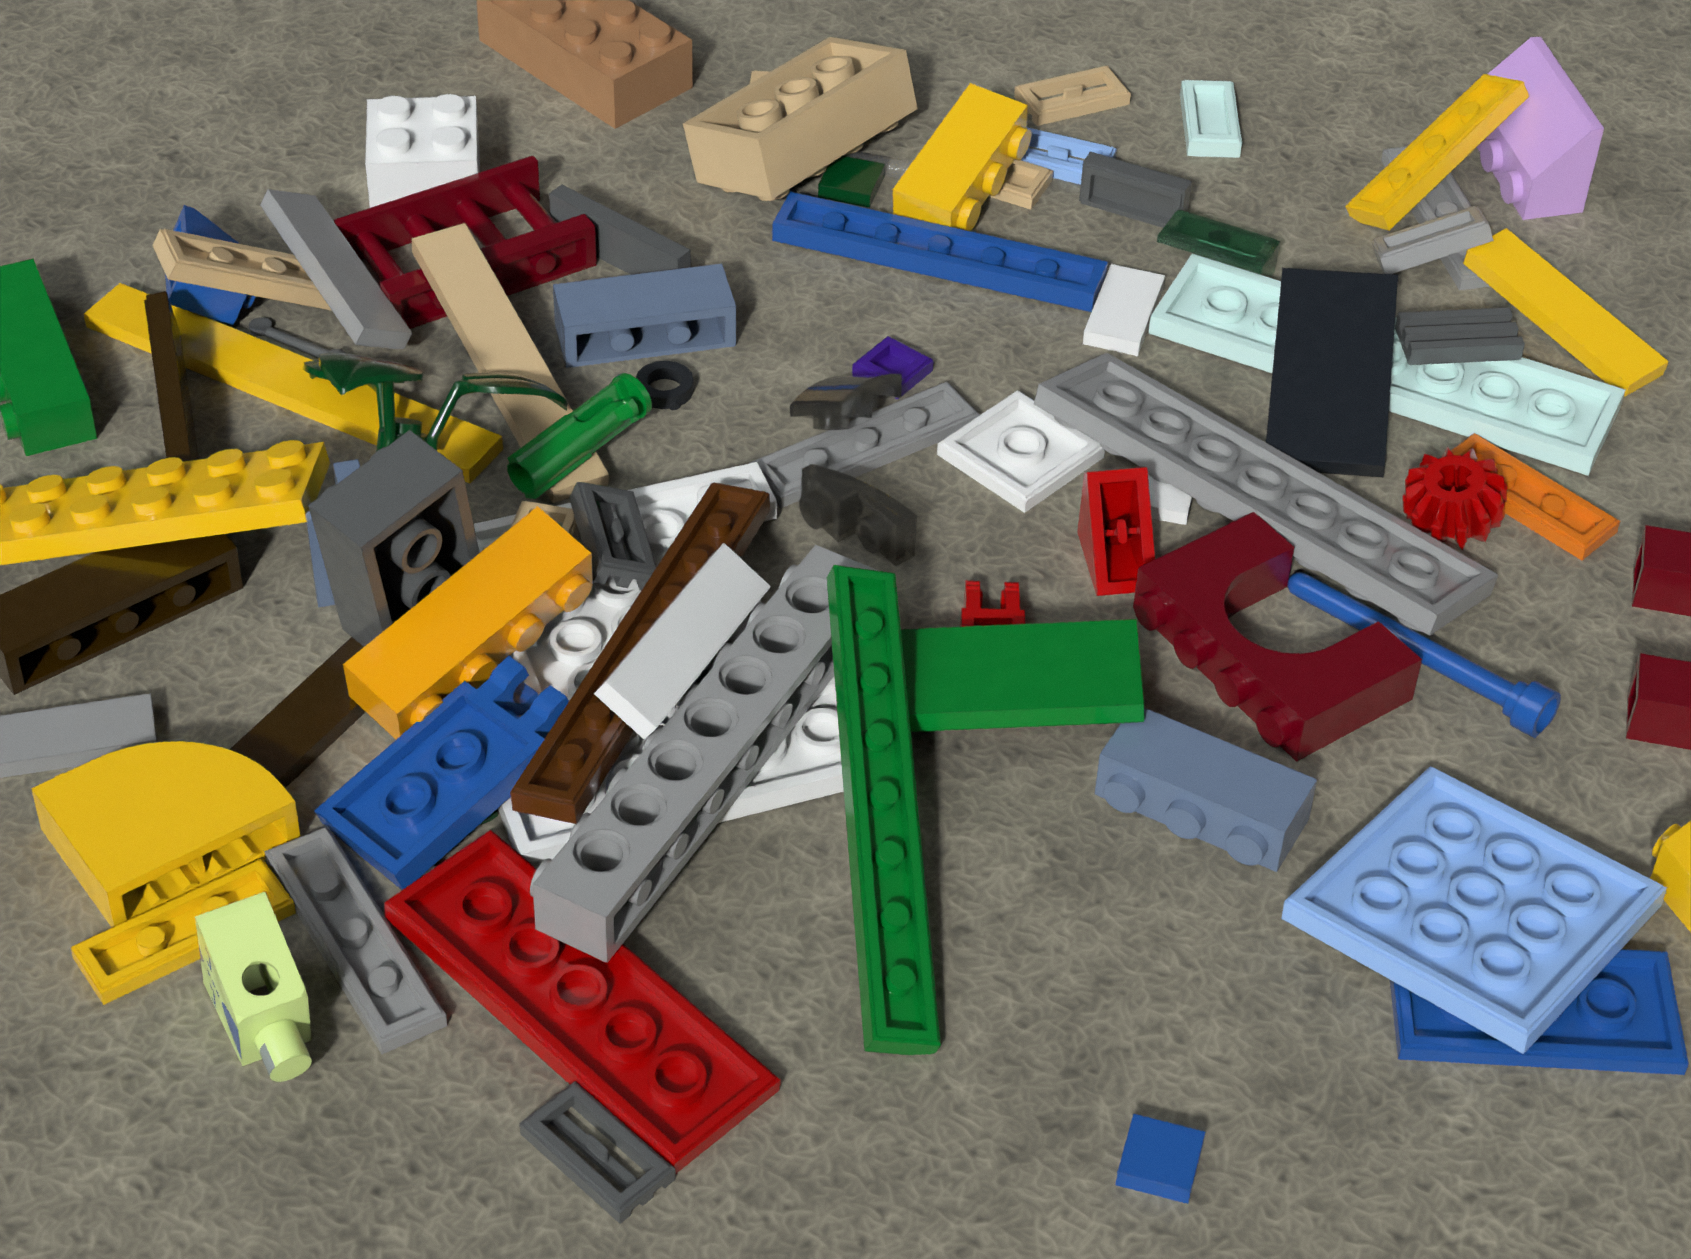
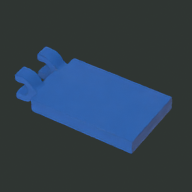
M508 656L492 671L489 679L478 689L463 681L422 722L417 721L314 811L321 823L328 826L354 852L403 890L419 879L511 797L510 792L567 706L569 702L567 696L551 685L538 695L534 689L523 682L529 676L526 668Z

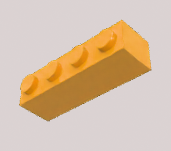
M537 506L343 664L349 697L394 739H398L417 721L422 722L443 703L442 700L463 681L478 689L489 679L492 671L506 657L516 650L523 652L530 648L539 639L545 626L561 612H571L578 608L588 597L593 587L592 553Z

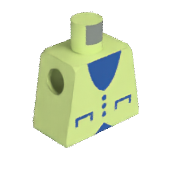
M262 892L195 916L203 983L242 1066L262 1059L271 1080L276 1082L287 1081L304 1073L312 1063V1059L305 1046L306 1042L311 1041L308 996L266 893ZM266 985L269 994L257 996L248 991Z

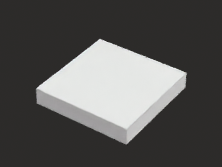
M1018 390L939 442L937 447L938 456L1024 513L1103 459L1105 450L1099 442L1077 429L1059 424L1053 415L1034 405V400Z

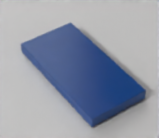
M1621 949L1524 1054L1390 980L1399 1060L1685 1075L1689 1065L1668 952Z

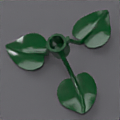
M344 353L320 354L319 360L304 362L303 370L309 373L311 379L319 377L329 380L341 395L363 385H368L376 392L379 416L376 452L381 448L389 446L409 430L437 451L438 439L457 401L465 394L482 392L536 395L546 397L566 411L568 401L563 396L529 377L496 372L462 374V380L454 382L429 433L425 434L422 433L421 421L395 417L394 383L422 381L424 372L420 369L397 362L376 360Z

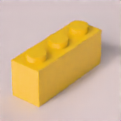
M970 83L894 186L893 214L971 231L977 223L981 206L989 195L995 196L1000 191L1007 169L1014 159L1021 160L1028 150L1032 135L1031 130L1027 129L1028 105Z

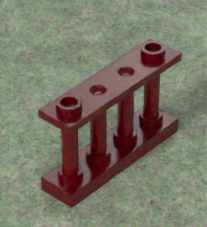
M533 155L333 220L360 260L365 259L382 280L380 288L409 329L447 317L422 269L404 273L388 253L389 250L412 243V238L466 223L470 231L484 246L480 250L507 296L596 266L595 225L585 214L556 223L538 202L540 201L538 160ZM516 209L534 231L506 239L489 217Z

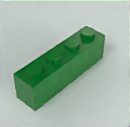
M34 259L0 266V403L6 402V404L0 405V418L7 440L19 438L26 456L97 439L88 393Z

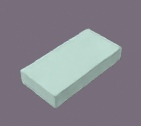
M1182 81L1180 100L1187 156L1240 158L1242 140L1233 82Z

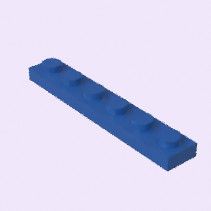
M794 192L789 193L772 223V241L1092 312L1107 274V261Z

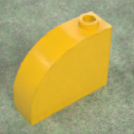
M167 741L127 747L93 759L31 788L41 830L111 927L117 926L260 858L266 860L264 851L301 837L295 800L273 774L244 755L204 743Z

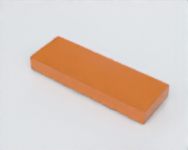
M1475 433L1451 450L1454 455L1463 456L1473 448L1478 461L1494 459L1498 475L1504 476V482L1507 484V501L1504 502L1505 514L1580 560H1584L1618 532L1621 521Z

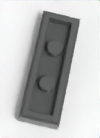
M563 184L549 193L550 216L556 223L585 214L595 225L596 257L630 275L691 267V250Z

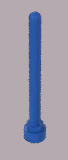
M1298 572L1290 576L1287 586L1291 594L1358 630H1362L1379 621L1422 659L1421 664L1502 706L1503 715L1510 718V725L1521 732L1536 738L1555 717L1561 700L1559 692L1538 681H1533L1530 684L1519 681L1514 684L1305 573Z

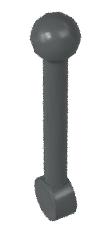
M255 318L249 323V331L254 336H267L316 358H319V355L324 353L347 354L342 349L327 350L275 329L268 318Z

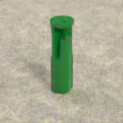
M621 373L617 375L609 385L573 412L561 417L507 458L509 461L507 472L515 487L524 493L528 499L538 498L592 457L596 450L625 428L648 415L652 410V402L645 386L631 374Z

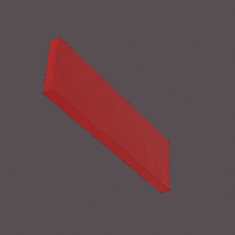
M492 830L384 902L385 918L569 1085L577 1082L674 1167L675 1174L780 1091L781 1080L624 944L620 946L609 962L606 963L536 930L534 899L530 895V885L537 869Z

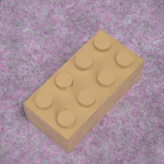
M829 37L684 122L683 127L697 183L722 188L725 192H740L758 196L763 201L781 199L789 194L790 188L804 179L822 174L827 169V165L836 159L860 150L863 147V143L873 136L894 129L898 125L899 120L918 109L906 50Z

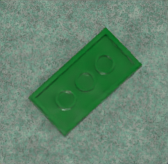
M1137 619L901 629L911 732L1144 722V699Z

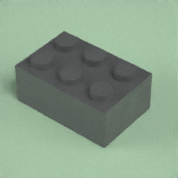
M410 430L389 446L378 450L369 461L338 484L328 487L319 498L308 505L341 627L364 647L480 553L463 471Z

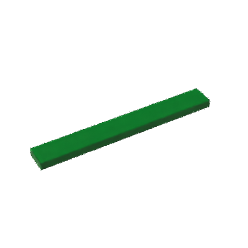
M833 565L826 578L864 1051L900 1055L935 1054L941 1047L896 575L891 572Z

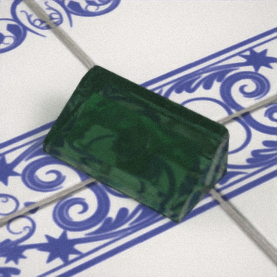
M1177 210L1157 236L1158 243L1267 276H1272L1275 272L1281 242L1271 237L1182 210Z

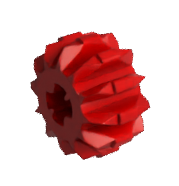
M1447 446L1442 458L1424 454L1420 467L1409 469L1408 476L1405 479V494L1402 496L1403 512L1406 514V519L1411 520L1413 527L1426 534L1431 533V537L1442 543L1447 540V537L1453 538L1461 550H1463L1467 538L1471 537L1486 543L1491 528L1501 527L1502 520L1505 517L1504 502L1507 501V484L1504 482V476L1498 475L1494 459L1478 461L1473 448L1463 456L1454 455Z

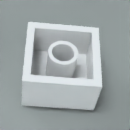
M444 94L438 97L427 98L388 96L383 99H367L365 165L370 208L480 172L476 96Z

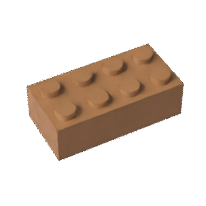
M477 0L479 40L614 129L693 88L692 39L629 0Z

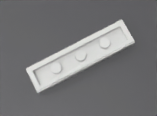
M723 543L709 557L594 694L645 740L660 725L771 586Z

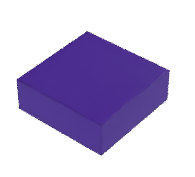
M889 336L852 364V376L897 400L933 371V359Z

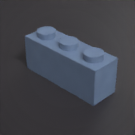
M722 264L553 284L555 327L566 368L736 346V304Z
M1144 708V722L1121 723L1101 751L1095 795L1104 798L1109 805L1120 812H1137L1161 822L1172 833L1181 838H1198L1224 849L1239 863L1250 866L1259 864L1277 872L1309 820L1317 779Z

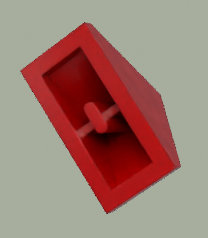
M1147 467L1084 473L1077 533L1096 596L1135 593L1138 568L1155 560Z

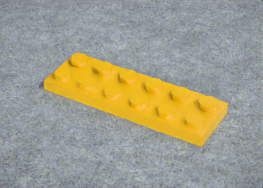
M288 440L277 443L268 450L243 453L239 449H226L212 454L207 459L182 462L180 458L172 457L158 460L144 468L122 470L118 466H108L97 469L88 476L63 479L60 475H46L26 485L3 488V485L0 484V565L305 523V515L309 511L308 505L317 499L330 465L324 442L303 445L301 441Z

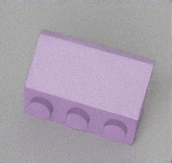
M1541 36L1531 37L1488 73V75L1524 81L1529 97L1477 146L1480 152L1481 164L1486 172H1493L1500 183V191L1504 202L1507 204L1513 203L1523 220L1582 213L1604 127Z

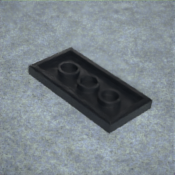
M1282 268L1266 434L1267 444L1318 473L1384 477L1398 275Z

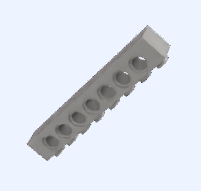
M815 545L799 565L793 564L786 570L776 593L766 604L760 603L755 607L749 617L745 630L733 644L728 642L720 649L710 672L700 684L693 683L680 701L678 710L664 726L659 725L648 736L643 752L629 769L622 768L616 773L604 799L592 813H584L578 823L574 825L569 841L553 859L547 858L539 865L530 885V895L534 899L536 930L606 963L609 962L834 677L826 578L833 565L869 570L876 569Z

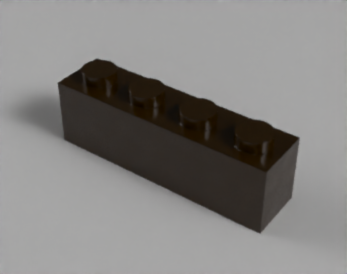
M225 534L99 551L0 594L1 680L13 695L18 694L243 589L237 547Z

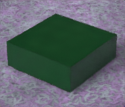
M841 156L828 164L818 184V198L870 208L884 179L885 164Z

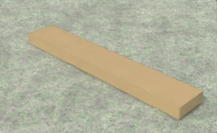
M466 223L412 238V253L478 372L511 373L529 377L548 386L564 397ZM491 393L520 447L524 446L564 415L573 412L569 404L566 411L543 396ZM595 451L592 457L545 492L552 503L569 498L577 482L607 486L609 473Z

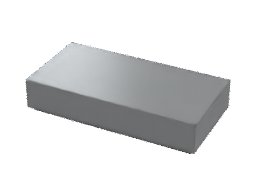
M1472 206L1375 238L1371 242L1384 274H1393L1492 242L1493 237L1489 223L1479 207Z

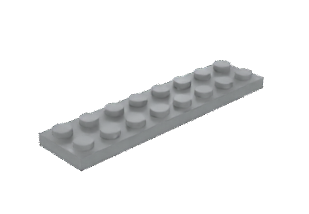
M1108 353L1046 380L1038 386L1034 405L1053 415L1059 424L1079 430L1099 442L1101 447L1111 454L1123 456L1142 468L1147 467L1148 474L1153 479L1165 484H1171L1195 498L1196 502L1204 509L1219 512L1232 521L1255 512L1294 546L1293 556L1300 565L1311 570L1320 571L1344 585L1351 595L1362 600L1371 601L1397 616L1400 623L1412 630L1422 631L1430 636L1492 593L1498 578V574Z

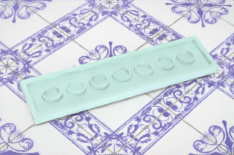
M1191 254L1151 314L1148 333L1272 373L1281 281ZM1394 329L1389 399L1390 412L1467 437L1475 433L1495 446L1589 476L1621 408L1625 389L1523 357L1521 360L1408 365L1398 335Z

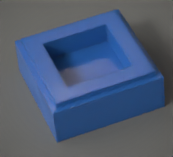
M1133 1114L1115 1185L1188 1204L1203 1147L1205 1131Z

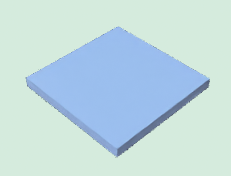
M1430 766L1284 901L1281 919L1524 1054L1662 906L1667 887Z

